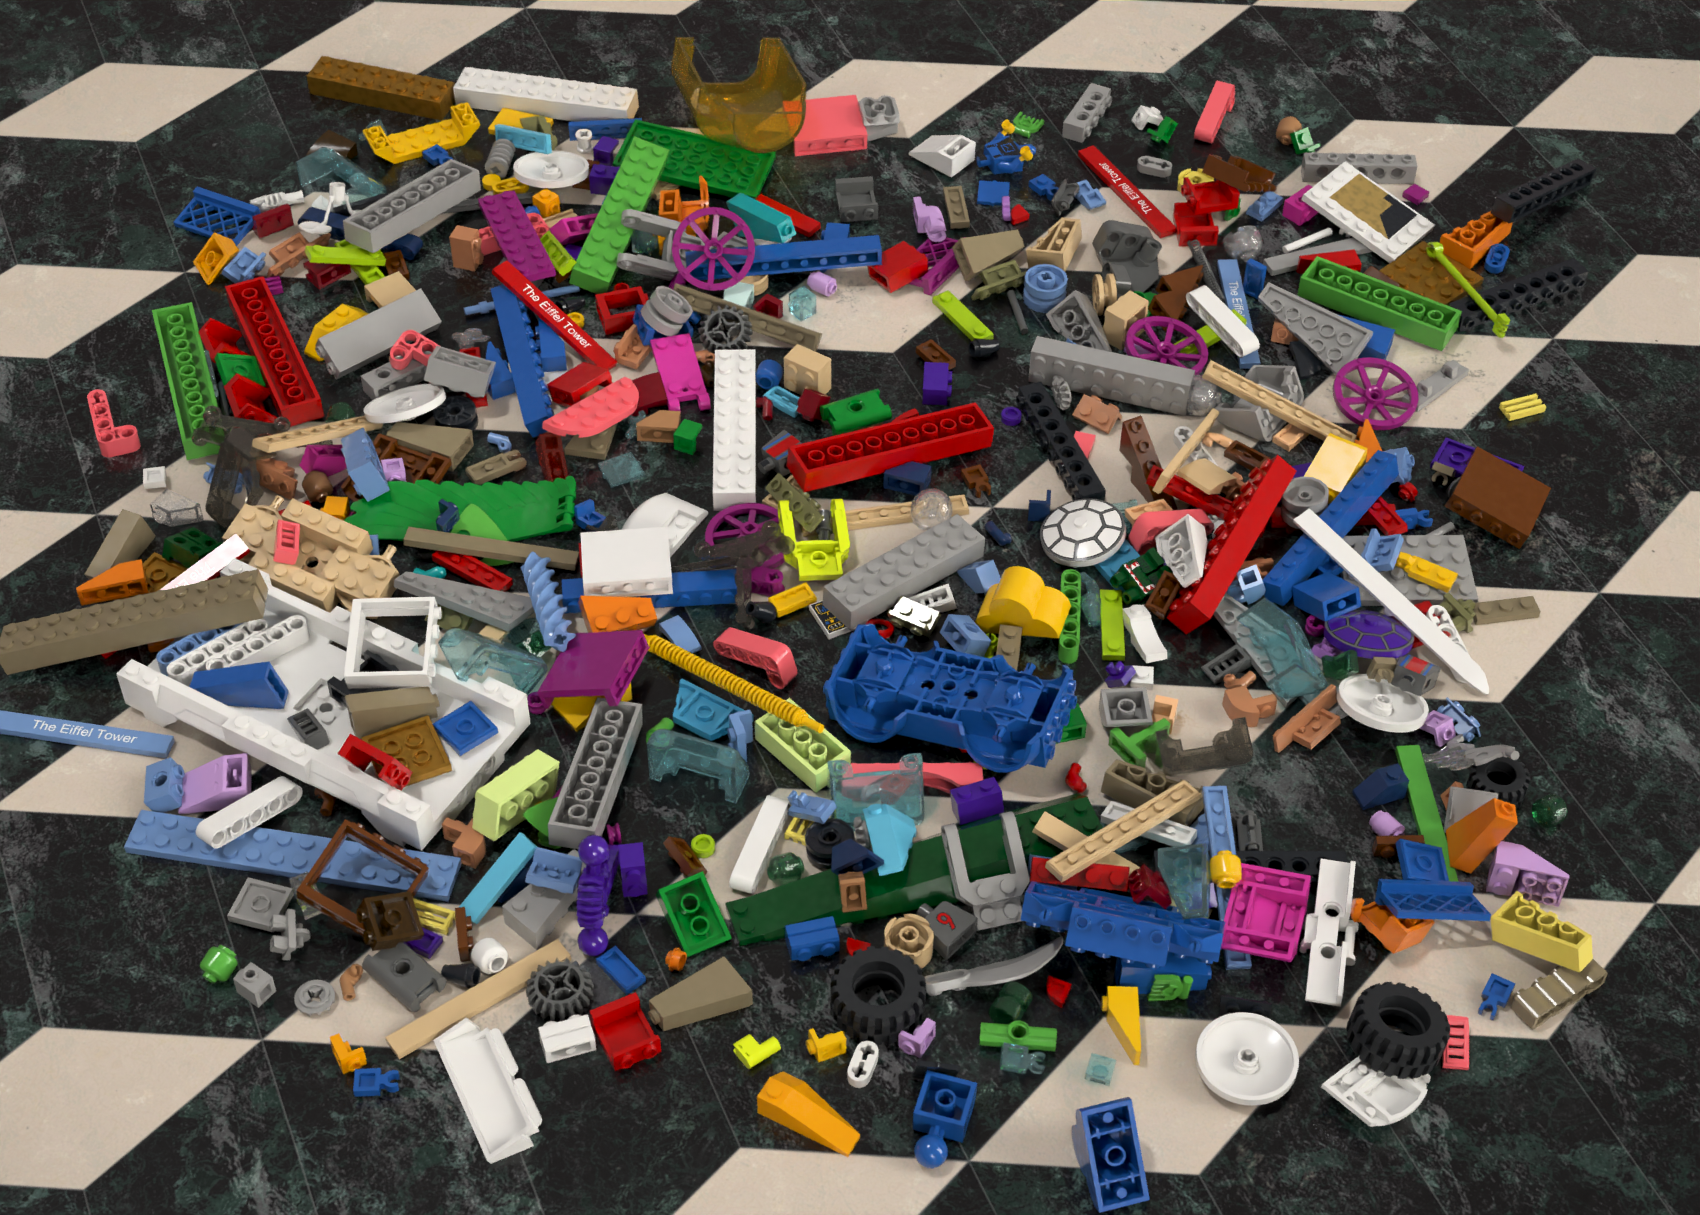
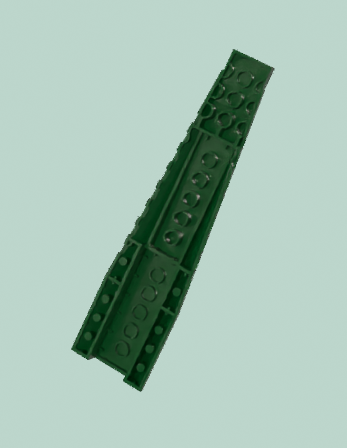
M1077 793L1011 810L1016 818L1027 867L1030 854L1053 858L1063 852L1060 848L1032 832L1044 812L1049 813L1088 837L1103 828L1088 797ZM999 814L956 827L970 883L979 879L1011 874L1002 836H1004V831ZM938 833L913 842L912 848L908 850V859L903 871L879 876L878 869L875 868L863 874L866 891V910L843 912L838 875L833 873L831 869L749 897L726 902V911L739 947L762 940L766 942L785 938L786 925L833 916L836 928L845 923L859 924L864 923L865 919L876 917L880 920L887 918V915L901 913V915L911 914L912 910L919 909L924 903L933 909L934 906H938L943 901L957 905L959 900L955 898L942 834Z

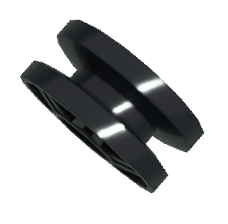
M461 395L446 397L441 405L433 409L435 426L469 429L473 432L478 426V416L474 402L470 398Z
M828 818L824 824L814 822L805 833L807 858L819 868L831 869L832 847L848 839L855 841L853 828L849 823L835 818Z

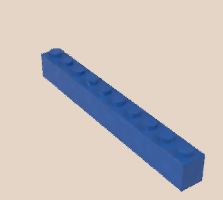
M879 235L755 246L752 266L746 276L882 265V248ZM745 246V247H734V248H735V249H748V246ZM710 249V252L716 253L717 249ZM685 252L686 268L703 255L704 252ZM722 254L738 274L742 270L747 256ZM707 258L689 274L697 280H708L709 259ZM715 259L714 279L733 278L723 265Z
M504 284L492 288L491 293L524 425L531 436L536 437L548 432L542 428L543 421L555 414L550 407L552 405L551 399L546 394L548 391L547 384L542 379L545 375L541 366H539L541 363L540 357L535 352L538 348L534 339H532L534 336L532 328L528 325L531 321L525 312L527 306Z
M1378 450L1319 516L1342 539L1399 475L1396 455ZM1305 533L1262 580L1266 589L1264 593L1265 600L1284 606L1293 596L1292 586L1306 581L1328 555Z

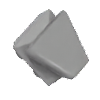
M884 95L879 97V99L865 97L858 101L857 104L863 125L867 131V142L898 133L900 117L895 98Z

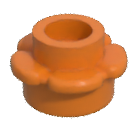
M674 948L673 951L670 950L668 952L665 963L670 971H681L687 958L686 952L681 951L680 948Z

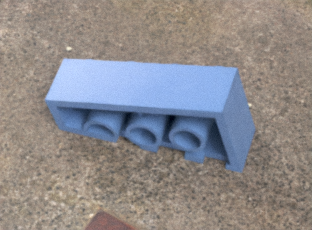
M361 428L342 438L343 448H341V451L345 457L348 474L355 483L354 488L359 496L363 495L368 502L389 491L390 488L373 441L365 429Z

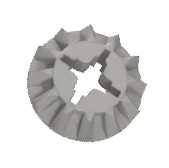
M1055 378L1052 381L1053 387L1051 388L1054 402L1057 403L1058 408L1062 410L1068 409L1071 403L1070 388L1063 378Z
M861 816L855 817L853 822L857 842L869 849L871 846L866 821H862Z
M323 980L308 981L297 989L294 996L295 1005L300 1013L305 1012L309 1017L315 1013L321 1015L322 1011L330 1010V1005L335 1003L334 989L328 982ZM310 996H319L320 1002H317L315 1000L311 1002Z

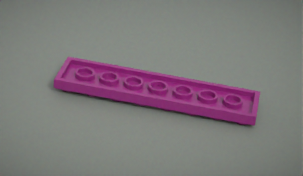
M514 190L504 191L496 195H487L484 198L478 199L479 207L507 261L530 282L556 276L555 267Z

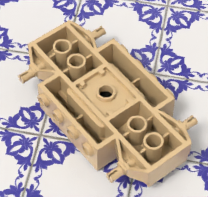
M276 495L268 506H250L245 503L222 537L225 542L237 534L251 551L240 561L268 573L273 587L329 613L338 603L345 610L351 612L353 599L391 598L396 590L394 579L400 576L391 562L392 556L397 551L394 546L388 545L383 555H369L373 550L368 531L293 498L281 516L278 512V508L284 502L281 496ZM278 520L300 524L299 554L294 565L279 563L273 560ZM310 561H318L316 567L310 568L307 566ZM366 617V618H368V619H377L378 617Z

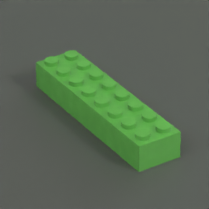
M1318 256L1301 276L1298 296L1361 321L1395 329V334L1404 336L1440 351H1443L1458 329L1462 313L1458 309Z

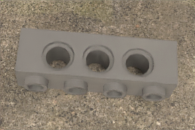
M1091 83L1063 122L1062 137L1083 143L1085 138L1090 136L1092 128L1097 126L1099 118L1104 116L1105 109L1110 107L1112 103L1111 89Z
M430 351L423 352L426 355L432 354ZM412 359L405 369L396 370L388 362L361 376L363 391L374 400L394 390L413 386L424 380L427 366Z

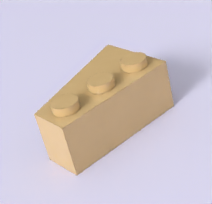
M1061 218L1048 230V234L1044 238L1040 237L1037 239L1035 246L1028 247L1026 249L1028 268L1040 264L1055 265L1065 272L1082 239L1080 219Z

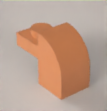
M1246 685L1225 690L1222 702L1228 717L1234 723L1244 727H1257L1260 718H1268L1275 715L1277 699L1274 694L1252 698Z
M446 817L442 823L444 839L454 842L452 846L454 857H460L462 864L476 869L486 853L484 835L472 828L473 819H471L468 825H465L459 820L455 821Z

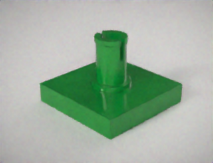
M216 354L214 359L224 386L238 373L266 387L255 356Z

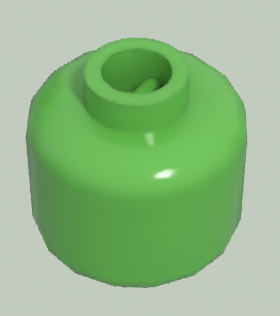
M223 945L211 947L199 965L204 972L202 977L214 984L217 980L221 982L227 981L238 964L235 958L236 954Z

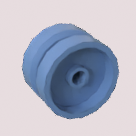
M1040 264L1031 267L1026 272L1024 279V303L1036 312L1048 313L1066 298L1068 281L1066 273L1055 265Z

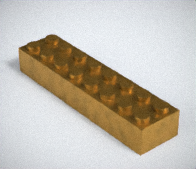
M321 56L307 75L310 94L441 121L455 103L454 82L351 62L344 59L331 58L329 56Z

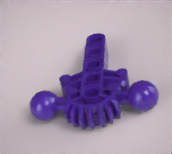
M589 835L582 839L578 846L580 860L586 867H584L578 881L577 921L579 926L584 929L578 934L577 943L579 949L585 955L598 956L605 951L609 942L606 931L601 927L604 918L609 914L607 901L619 868L620 857L618 845L608 844L601 836Z

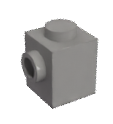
M252 962L239 970L233 978L237 993L258 1008L276 992L273 977Z

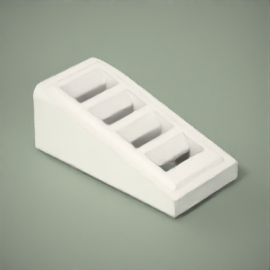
M949 584L908 598L939 612L957 609Z

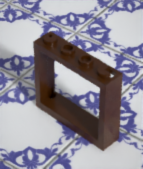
M345 819L296 890L299 900L363 936L365 930L364 923L358 922L355 913L312 889L345 839L350 837L415 875V880L407 890V892H411L412 898H414L427 878L429 867L421 862L420 858L415 857L413 859L406 855V851L401 847L389 845L379 834H370L365 831V828L360 823H351Z

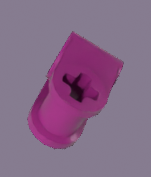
M754 564L749 568L741 582L742 587L746 591L768 597L785 591V587L782 584L783 573L780 570L763 567L758 564Z

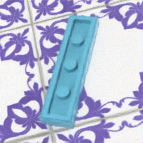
M502 124L495 125L496 140L507 139L516 148L543 154L552 153L550 134Z
M519 832L459 906L465 907L466 916H471L473 923L478 924L534 855L537 846L524 834Z

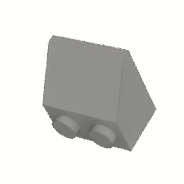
M1146 687L1101 689L1099 711L1102 725L1105 727L1153 724Z

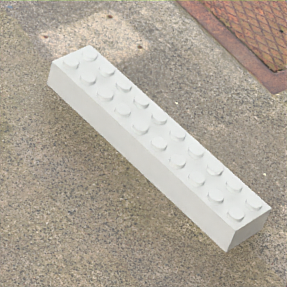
M473 67L464 68L453 88L456 105L468 102L470 107L475 109L500 112L502 108L539 116L544 115L552 119L575 122L634 118L639 108L637 89L515 74Z
M715 350L714 511H722L725 508L742 503H756L755 350Z

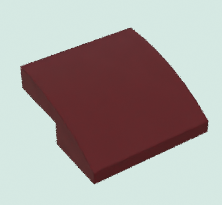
M660 372L651 373L632 380L638 389L639 400L636 410L629 417L648 414V408L668 405Z

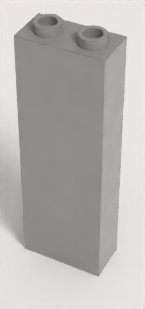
M420 288L319 338L315 349L320 358L323 357L328 372L334 375L337 380L389 354L393 345L405 331L414 330L424 336L438 329L442 321Z

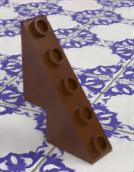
M1203 265L1162 276L1156 287V291L1159 294L1154 295L1148 307L1151 314L1179 320L1178 318L1182 319L1187 310L1184 306H1189L1186 294L1197 289L1198 284L1196 282L1200 283L1204 275L1201 272ZM1161 326V327L1164 329V331L1166 332V331H1167V327Z
M1142 416L1123 421L1119 451L1132 465L1131 483L1148 503L1164 499L1173 510H1178L1173 496L1163 491L1157 494L1152 491L1154 487L1145 483L1153 465L1162 467Z

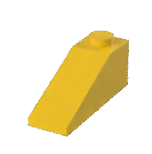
M1108 986L1106 996H1102V1011H1106L1107 1023L1132 1063L1139 1065L1141 1037L1138 987Z

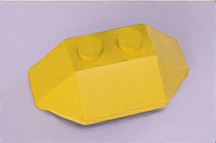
M341 304L314 326L304 353L319 362L323 361V357L320 358L315 349L318 339L369 313L357 307Z

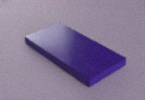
M1445 438L1433 458L1430 468L1433 467L1434 462L1454 468L1457 471L1455 477L1458 478L1462 475L1466 462L1475 448ZM1496 456L1523 472L1524 466Z

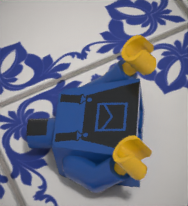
M1007 119L1002 122L1004 130L1002 132L999 131L991 142L985 144L984 155L977 157L978 167L988 166L993 174H1011L1022 171L1024 160L1029 161L1033 157L1028 146H1024L1019 150L1011 137L1006 136L1015 131L1014 125Z

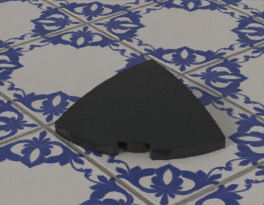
M1291 341L1289 343V349L1295 360L1294 366L1300 380L1315 376L1321 371L1323 362L1301 341Z

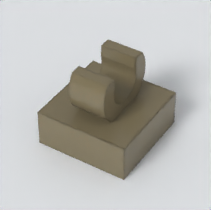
M1434 462L1432 470L1436 473L1433 474L1432 481L1436 482L1439 476H1443L1444 481L1442 485L1446 486L1449 482L1448 477L1454 479L1457 471L1452 467Z
M1373 657L1366 672L1368 679H1375L1379 683L1384 679L1391 683L1394 678L1393 671L1397 665L1395 658Z

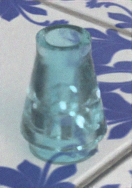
M1096 593L1083 595L1080 606L1090 627L1099 626L1101 624V598Z

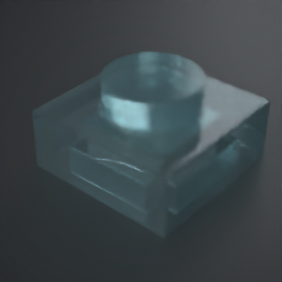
M1092 1053L1085 1073V1080L1110 1086L1116 1060Z

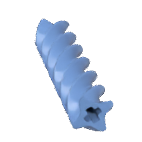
M531 552L525 564L521 566V570L540 632L543 636L544 645L565 652L567 643L575 638L576 634L567 631V627L572 622L562 617L567 611L566 607L558 605L559 601L563 599V595L554 593L559 583L550 580L555 571L546 568L551 558H541L535 552Z

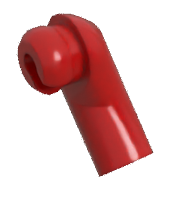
M1072 763L1065 777V783L1073 791L1076 790L1077 793L1081 794L1086 790L1087 784L1079 776L1082 767L1078 763Z

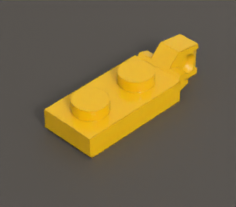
M1400 552L1395 566L1404 569L1408 573V577L1444 592L1450 591L1458 576L1456 572L1404 552Z

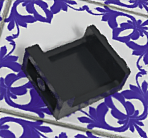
M369 650L364 652L365 661L360 665L359 672L399 671L395 665L388 664L380 655L373 654ZM333 676L327 681L330 697L346 708V695L400 688L348 689L345 679L340 681Z

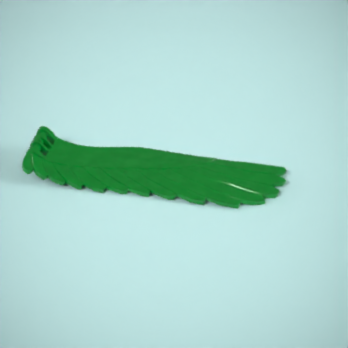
M567 476L566 480L556 478L553 482L539 481L538 484L524 481L522 485L512 481L503 482L502 485L486 482L482 486L470 482L464 483V486L452 481H444L440 485L429 480H416L415 484L405 481H387L390 488L389 491L368 502L365 498L353 502L350 510L356 514L344 520L368 531L369 535H378L379 540L404 541L408 527L437 531L436 519L441 514L438 502L443 499L457 506L459 516L469 504H475L492 519L508 541L515 542L540 535L572 530L573 521L571 518L574 517L575 513L573 501L576 500V481L573 476ZM466 530L457 532V534L470 536V533Z

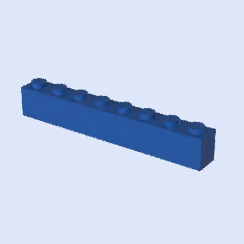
M737 569L672 573L673 594L634 596L651 598L654 608L739 603ZM583 578L562 579L563 607L567 608L564 614L581 613L578 602L580 595L584 596Z

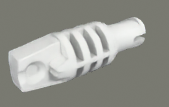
M302 190L288 194L279 192L250 200V204L259 207L261 213L287 203L291 205L304 202Z

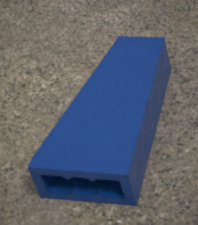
M1341 316L1373 331V336L1358 358L1370 357L1386 360L1392 346L1395 329Z
M269 661L194 672L189 685L190 688L227 706L284 709L289 692Z
M1168 952L1165 967L1160 966L1159 969L1149 968L1145 966L1144 962L1139 961L1126 963L1121 961L1120 957H1117L1114 978L1116 986L1138 987V994H1147L1151 992L1152 985L1154 984V975H1177L1182 981L1185 976L1189 975L1193 978L1191 991L1206 990L1208 979H1211L1212 973L1210 964L1206 965V963L1199 962L1196 957L1188 956L1187 959L1173 956L1172 952Z

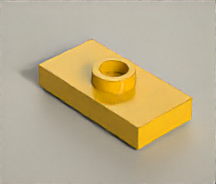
M807 582L769 597L768 602H771L776 607V616L779 618L817 602V597Z

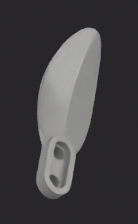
M1058 937L1030 953L1010 960L970 970L956 969L925 976L926 993L929 996H936L946 990L960 991L966 987L993 985L1021 979L1046 965L1058 953L1064 940L1062 937Z

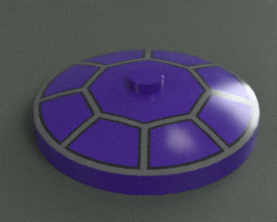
M1355 609L1325 622L1323 630L1325 638L1334 647L1351 655L1373 659V657H1402L1411 651L1414 642V634L1398 619L1369 610Z

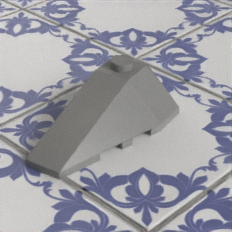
M1075 290L1046 313L1053 328L1066 339L1069 338L1081 346L1112 352L1096 310L1087 295Z

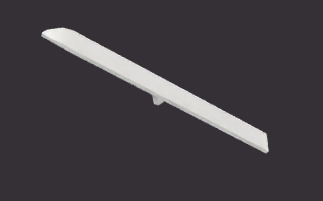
M1311 509L1306 510L1293 520L1307 536L1385 607L1384 613L1387 616H1394L1464 682L1485 695L1489 693L1486 675L1481 667Z

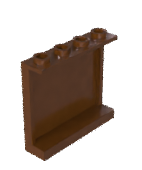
M1477 446L1469 456L1466 467L1445 507L1520 549L1529 537L1551 488Z

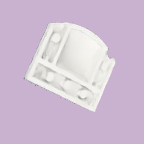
M663 493L651 497L639 505L629 516L622 530L667 527L671 557L705 519L708 511L668 493Z
M1358 1056L1325 1081L1321 1087L1368 1126H1385L1407 1117L1418 1108L1427 1094L1426 1083L1429 1084L1431 1076L1426 1074L1413 1079L1410 1076L1406 1079H1398L1394 1075L1389 1077L1384 1075V1072L1379 1070L1376 1072L1371 1069V1065L1368 1063L1364 1064Z

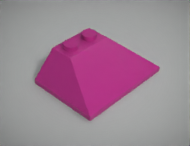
M1241 863L1242 878L1231 890L1224 917V922L1226 923L1221 949L1292 962L1297 953L1306 915L1311 876Z

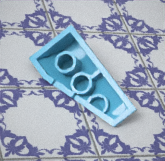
M872 804L868 808L863 809L873 853L884 860V864L877 867L879 876L903 871L908 859V850L913 846L912 839L917 835L914 820L887 804Z

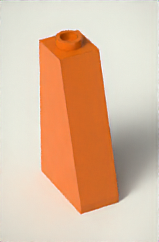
M1493 798L1446 829L1450 867L1472 873L1518 824L1515 805Z

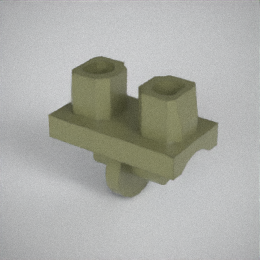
M1449 592L1443 595V602L1439 605L1444 607L1449 616L1453 618L1451 620L1457 632L1465 630L1467 633L1473 631L1471 623L1476 615L1473 611L1475 602L1471 599L1464 601L1462 598L1457 601Z

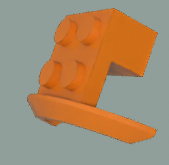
M699 176L701 200L681 202L679 189L660 191L659 216L682 222L691 213L703 208H709L706 180ZM709 215L694 220L703 232L708 227Z
M1362 898L1352 900L1351 919L1354 922H1361L1393 954L1421 943L1435 923L1432 919L1396 918L1386 905H1378L1374 901L1363 906L1365 901Z

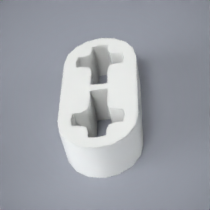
M863 1041L856 1047L847 1071V1079L851 1086L861 1088L869 1083L878 1062L879 1050L875 1043ZM870 1051L871 1054L868 1055L866 1060H863V1054ZM862 1068L863 1075H860L859 1078L855 1077V1074H858L859 1069Z

